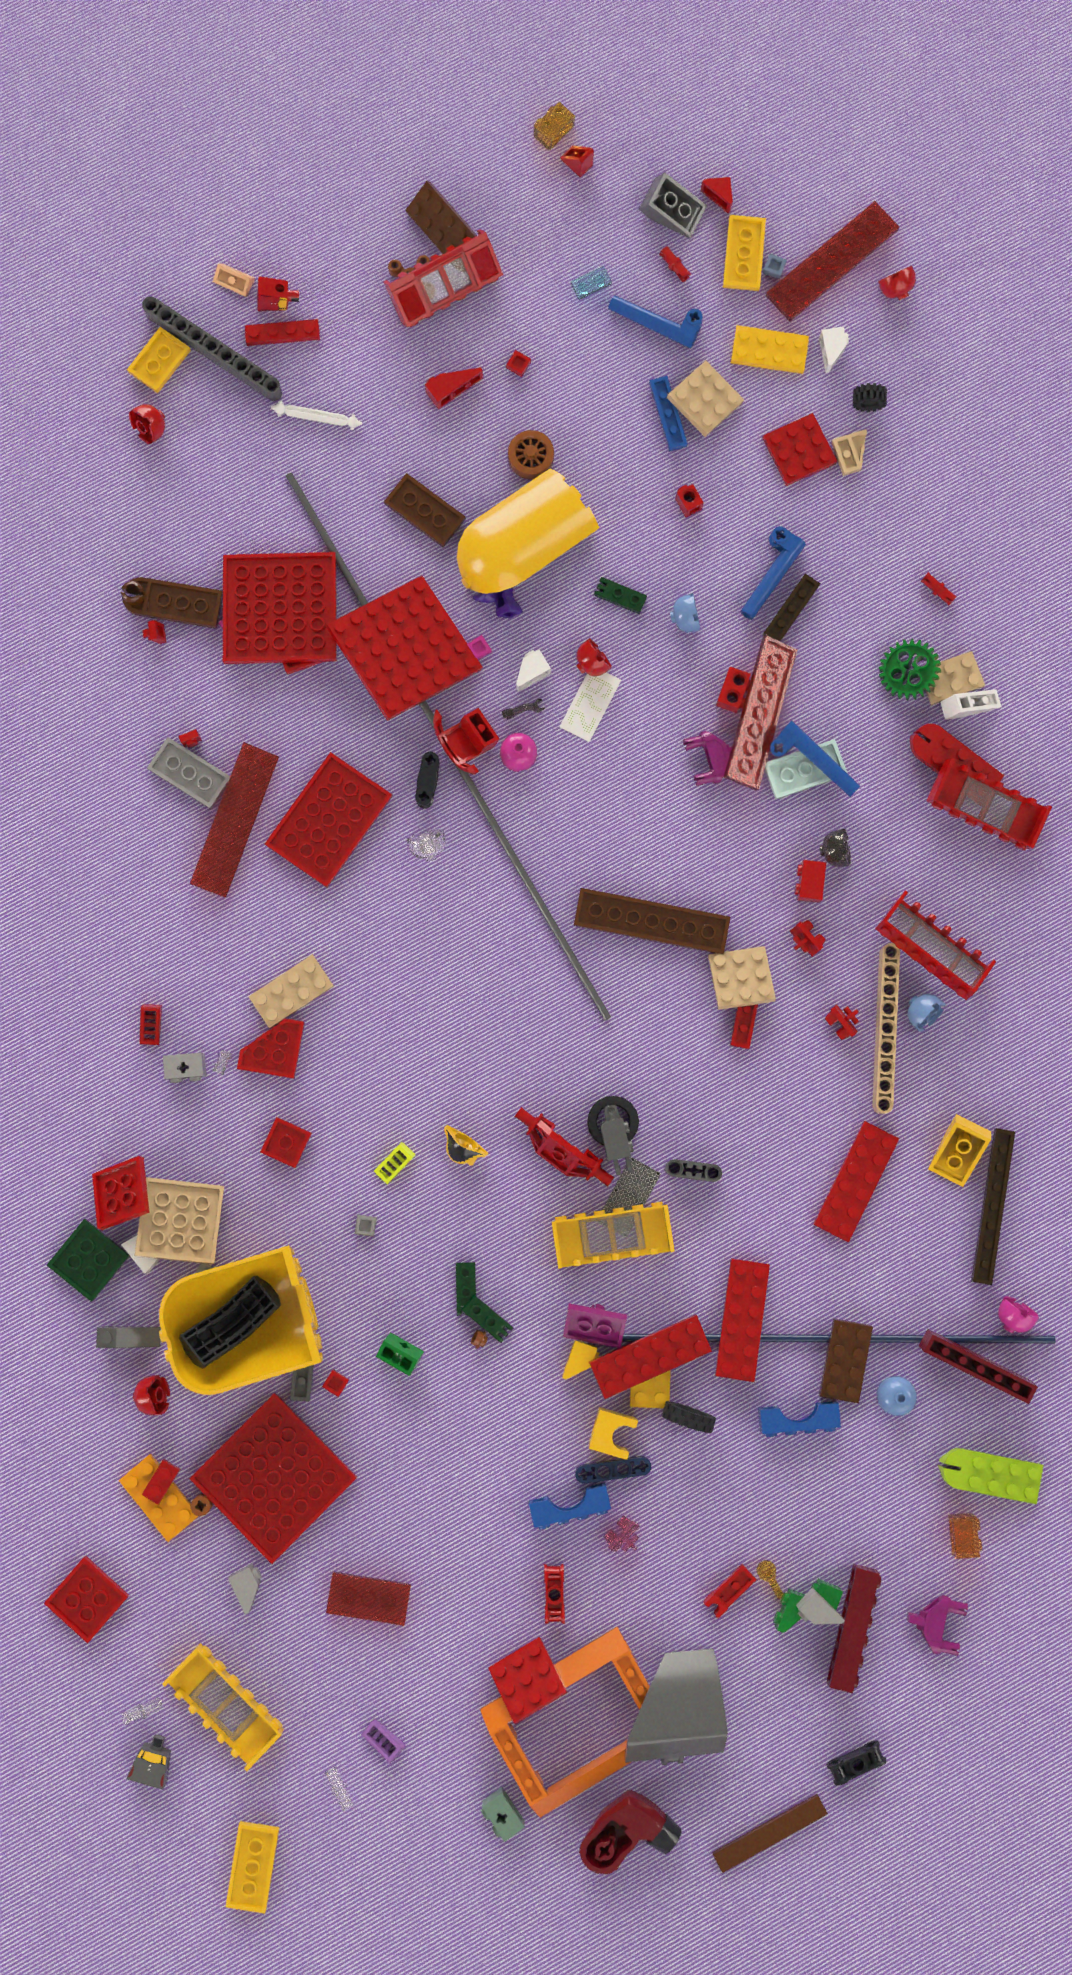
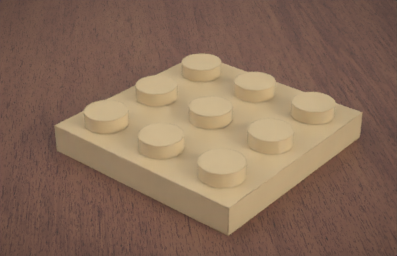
M706 360L666 397L704 437L710 434L744 402V399Z
M765 946L724 952V954H708L718 1010L775 1002L776 997Z

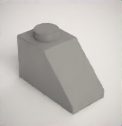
M253 1563L232 1573L228 1577L245 1615L252 1609L261 1583V1573L257 1567H254Z
M813 1588L796 1605L800 1610L798 1612L799 1616L805 1622L810 1620L813 1624H843L845 1621Z

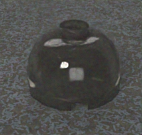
M846 829L831 831L825 836L823 845H820L821 857L825 856L827 863L831 866L846 867L851 864V850L847 842L849 837Z

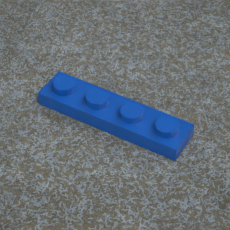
M668 376L649 380L669 452L687 447L688 443L678 410L666 398L672 391Z

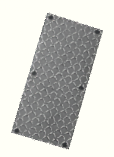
M630 1157L633 1172L628 1173L626 1167L624 1168L602 1210H605L606 1214L613 1213L614 1208L624 1207V1211L632 1210L634 1205L643 1204L644 1207L661 1173ZM634 1216L613 1218L614 1231L627 1238L635 1223ZM607 1219L596 1221L608 1228Z

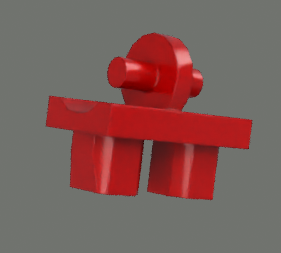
M809 920L803 923L800 921L790 930V933L794 936L793 940L797 943L794 947L795 951L801 948L804 953L808 952L813 957L823 948L822 945L826 939L822 934H818L815 937L811 934L810 931L814 927Z
M837 1004L832 1007L825 1020L830 1026L839 1020L843 1026L836 1031L839 1038L843 1040L857 1034V1029L849 1019L854 1024H857L859 1020L855 1015L859 1011L856 1009L852 1012L847 1006L843 1009L847 1014L846 1016Z

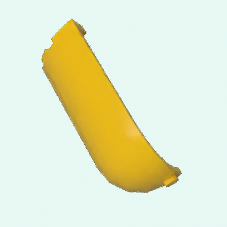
M548 469L475 519L464 530L458 543L457 563L464 587L485 594L512 588L531 577L598 530L597 520L590 507L586 508L580 500L582 495L573 485L570 487L565 483V477L560 473Z

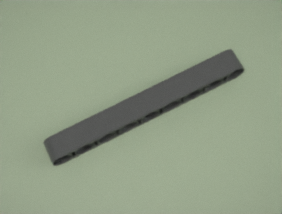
M149 296L143 300L142 307L149 320L269 400L277 401L281 398L282 389L275 377L155 297ZM216 347L215 350L209 351L210 348ZM231 357L230 360L224 361L225 358ZM246 367L245 370L239 371L240 368ZM261 377L259 381H254L255 378ZM272 387L277 388L275 391H269Z

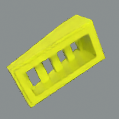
M401 1142L374 1172L388 1184L411 1161L415 1153ZM400 1150L407 1157V1159H405L398 1151ZM394 1155L402 1162L401 1165L393 1158ZM389 1161L396 1168V1170H394L389 1164H387V1162ZM384 1167L392 1175L389 1177L381 1168Z

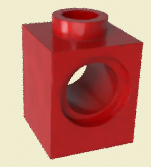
M694 484L684 485L677 490L675 500L685 518L702 510L704 502ZM691 497L693 501L687 502L684 498Z

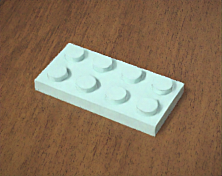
M835 739L819 744L818 746L847 773ZM800 751L763 764L776 800L832 781Z

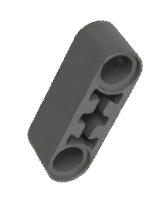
M678 1159L669 1160L665 1164V1172L671 1177L716 1182L722 1177L721 1168L715 1164ZM673 1162L679 1165V1171L676 1174L669 1171V1165ZM695 1165V1169L703 1170L704 1178H701L702 1173H694V1176H692L691 1172L684 1171V1175L681 1174L684 1168H692ZM712 1167L717 1170V1176L714 1179L708 1176V1170Z

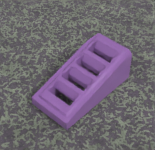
M373 1719L361 1734L389 1763H392L406 1747L397 1736L376 1719ZM375 1728H377L378 1731L372 1737L370 1734ZM382 1733L384 1737L378 1742L377 1738ZM387 1739L390 1741L386 1747L382 1746ZM394 1745L396 1748H395V1750L391 1753L389 1750H390V1749L392 1748V1746Z

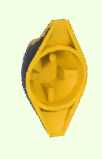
M449 1125L444 1127L447 1137L446 1152L455 1163H467L473 1166L478 1157H486L488 1155V1152L468 1135Z

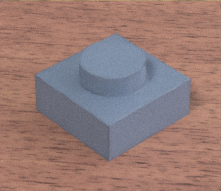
M769 254L763 274L780 280L787 260Z

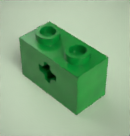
M390 1333L383 1341L376 1357L410 1376L417 1368L424 1351Z

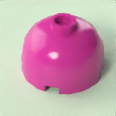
M524 733L509 735L503 740L500 747L502 763L508 769L515 772L529 769L537 758V747L534 740Z
M1005 1296L998 1309L999 1319L1004 1324L1003 1328L1010 1333H1014V1331L1023 1333L1031 1330L1039 1319L1038 1314L1024 1303L1022 1305L1014 1303L1017 1299Z

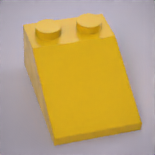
M956 1114L928 1170L963 1187L990 1143L991 1131Z

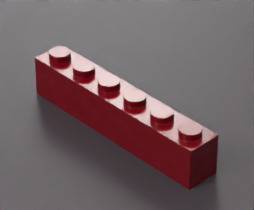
M927 1329L919 1344L923 1352L1027 1404L1031 1402L1038 1388L1032 1380Z
M857 1564L852 1566L841 1615L845 1621L843 1624H839L826 1680L829 1688L853 1694L854 1688L858 1686L859 1676L857 1673L858 1669L863 1665L862 1651L868 1643L867 1629L872 1625L871 1611L877 1603L876 1589L880 1588L881 1576L876 1569Z

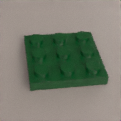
M83 1219L48 1262L47 1266L89 1301L93 1302L130 1255L87 1219Z

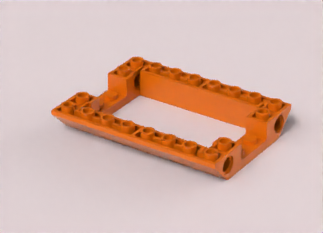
M618 1626L554 1664L565 1688L612 1660L639 1710L650 1688L649 1683L638 1666V1661ZM500 1696L480 1709L491 1738L529 1806L540 1818L631 1763L625 1762L624 1756L627 1740L551 1785L546 1791L543 1779L538 1770L535 1771L517 1740V1733L512 1724H509L512 1718L502 1697Z

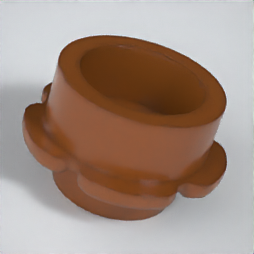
M476 1330L471 1344L476 1349L480 1346H485L488 1339L486 1332Z

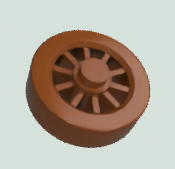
M526 430L517 434L511 440L508 447V462L511 469L519 477L531 480L551 469L554 462V447L551 440L545 434L536 430ZM529 440V445L527 446L523 441ZM532 440H536V441H537V443L535 444V446L532 445Z

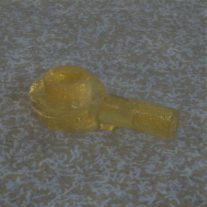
M769 1560L761 1561L757 1566V1575L760 1579L769 1582L777 1599L782 1598L783 1592L775 1579V1565Z

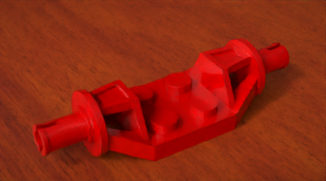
M522 1107L514 1117L528 1126L527 1129L529 1130L526 1135L530 1136L534 1150L539 1156L566 1176L586 1177L585 1180L587 1181L590 1177L593 1178L594 1176L607 1187L615 1177L601 1168L602 1158L599 1159L588 1149L583 1154L576 1146L571 1145L560 1134L555 1133L553 1129L556 1125L544 1118V1114L541 1113L538 1117H534ZM536 1128H537V1130L540 1132V1134L542 1135V1137H543L542 1140L540 1139V1137H539V1135H538V1133H537V1131H536ZM581 1165L590 1168V1170L579 1168L578 1166Z

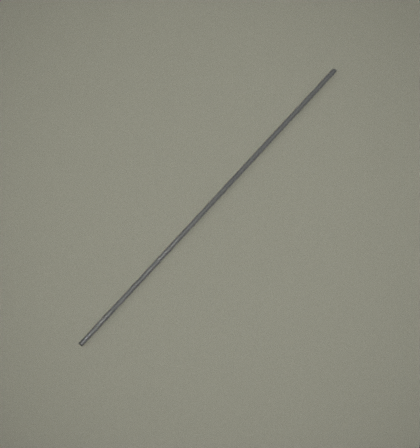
M288 473L286 475L288 482L328 550L336 552V563L361 606L367 604L365 596L294 475ZM424 701L419 705L434 729V714L427 702ZM456 766L603 1019H609L611 1015L470 775Z

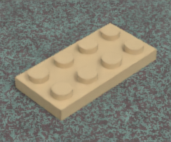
M312 954L248 997L269 1029H271L283 1019L288 1018L333 988L334 985Z

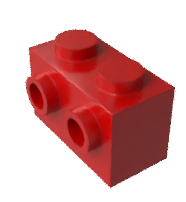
M803 860L801 865L798 864L796 875L799 876V883L795 884L794 890L797 900L820 903L823 900L827 862Z

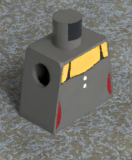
M156 1734L153 1736L151 1744L145 1742L142 1745L127 1775V1780L164 1789L168 1781L171 1750L163 1747L164 1736Z

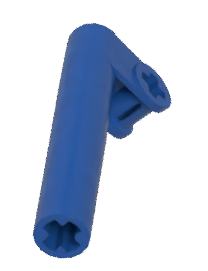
M616 295L612 297L608 307L609 310L690 349L693 347L702 326L703 315L698 309L689 310L682 325Z
M783 526L776 527L769 536V544L777 549L780 554L740 611L749 620H753L806 546L804 540Z
M793 721L787 724L770 746V750L775 756H783L795 746L849 797L860 787L848 773ZM780 743H782V744H783V747H782L783 750L778 751V750H777L778 745H779Z

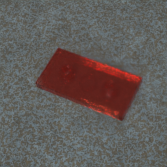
M333 1571L326 1613L405 1626L411 1584Z

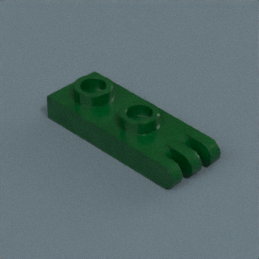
M600 578L599 582L605 584V586L598 584L596 588L603 592L595 591L594 596L640 615L647 595L606 578Z
M475 1262L456 1263L457 1316H461V1308L464 1307L473 1295H476Z
M473 1295L461 1309L500 1343L503 1342V1338L499 1336L500 1332L505 1337L508 1336L504 1327L506 1326L510 1331L514 1329L513 1326L476 1295Z

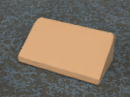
M218 264L213 282L247 297L255 278L225 264Z

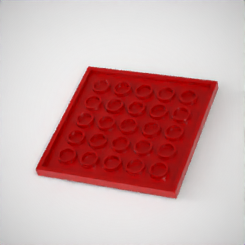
M336 552L223 555V664L337 661V643L326 628L327 624L337 619Z
M422 575L327 624L326 627L387 721L472 676L483 668Z
M275 1392L189 1479L252 1545L273 1564L357 1479V1476Z

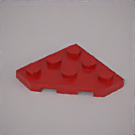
M283 1019L279 1024L240 1050L237 1069L295 1079L305 1022Z

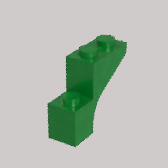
M817 1579L811 1588L817 1591L837 1610L843 1594L842 1589ZM788 1588L787 1593H783L780 1602L782 1607L780 1612H776L773 1620L777 1631L784 1633L802 1619L798 1614L800 1610L796 1605L805 1594Z

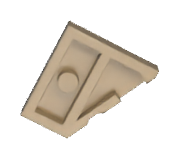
M866 429L832 439L831 441L843 476L859 472L862 469L865 438L867 435Z

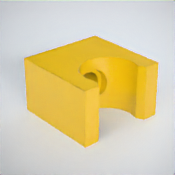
M599 1407L588 1444L589 1449L627 1460L629 1456L628 1449L616 1445L612 1437L614 1431L620 1426L636 1428L637 1418Z

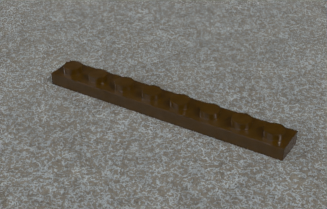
M994 1128L971 1282L992 1285L1015 1131Z

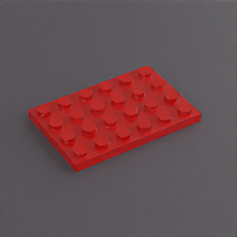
M330 752L267 839L265 846L328 888L393 795Z

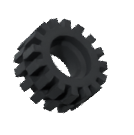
M861 384L860 387L857 386L853 390V407L856 410L861 409V412L873 410L875 412L876 409L881 410L887 405V388L882 386V384Z

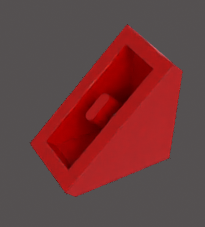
M572 146L560 158L581 178L593 166L594 150L590 147Z
M731 178L704 179L701 185V192L729 214L733 203Z

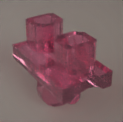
M623 1515L617 1522L623 1531L617 1535L610 1529L604 1535L605 1540L609 1544L608 1548L612 1552H617L625 1542L626 1544L622 1547L624 1552H627L630 1547L634 1551L638 1548L635 1542L639 1537L636 1534L632 1537L631 1535L640 1525Z

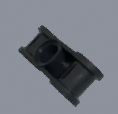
M428 751L423 755L417 778L415 799L417 805L423 809H427L433 804L438 782L440 762L438 755L432 751ZM430 759H433L434 762H432L431 765H428V761H430ZM427 795L425 802H422L421 798Z
M870 1741L860 1748L827 1762L826 1766L831 1770L834 1777V1785H843L851 1779L886 1764L887 1759L881 1753L879 1741ZM856 1759H860L861 1761L858 1766H852Z

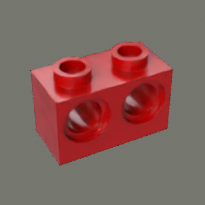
M730 666L716 706L737 713L739 708L743 709L746 698L743 697L745 691L749 692L752 680H749L751 673ZM738 678L742 680L743 684L736 685L733 680ZM734 696L737 701L731 703L727 697Z

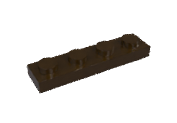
M805 573L766 628L763 636L779 645L821 583Z

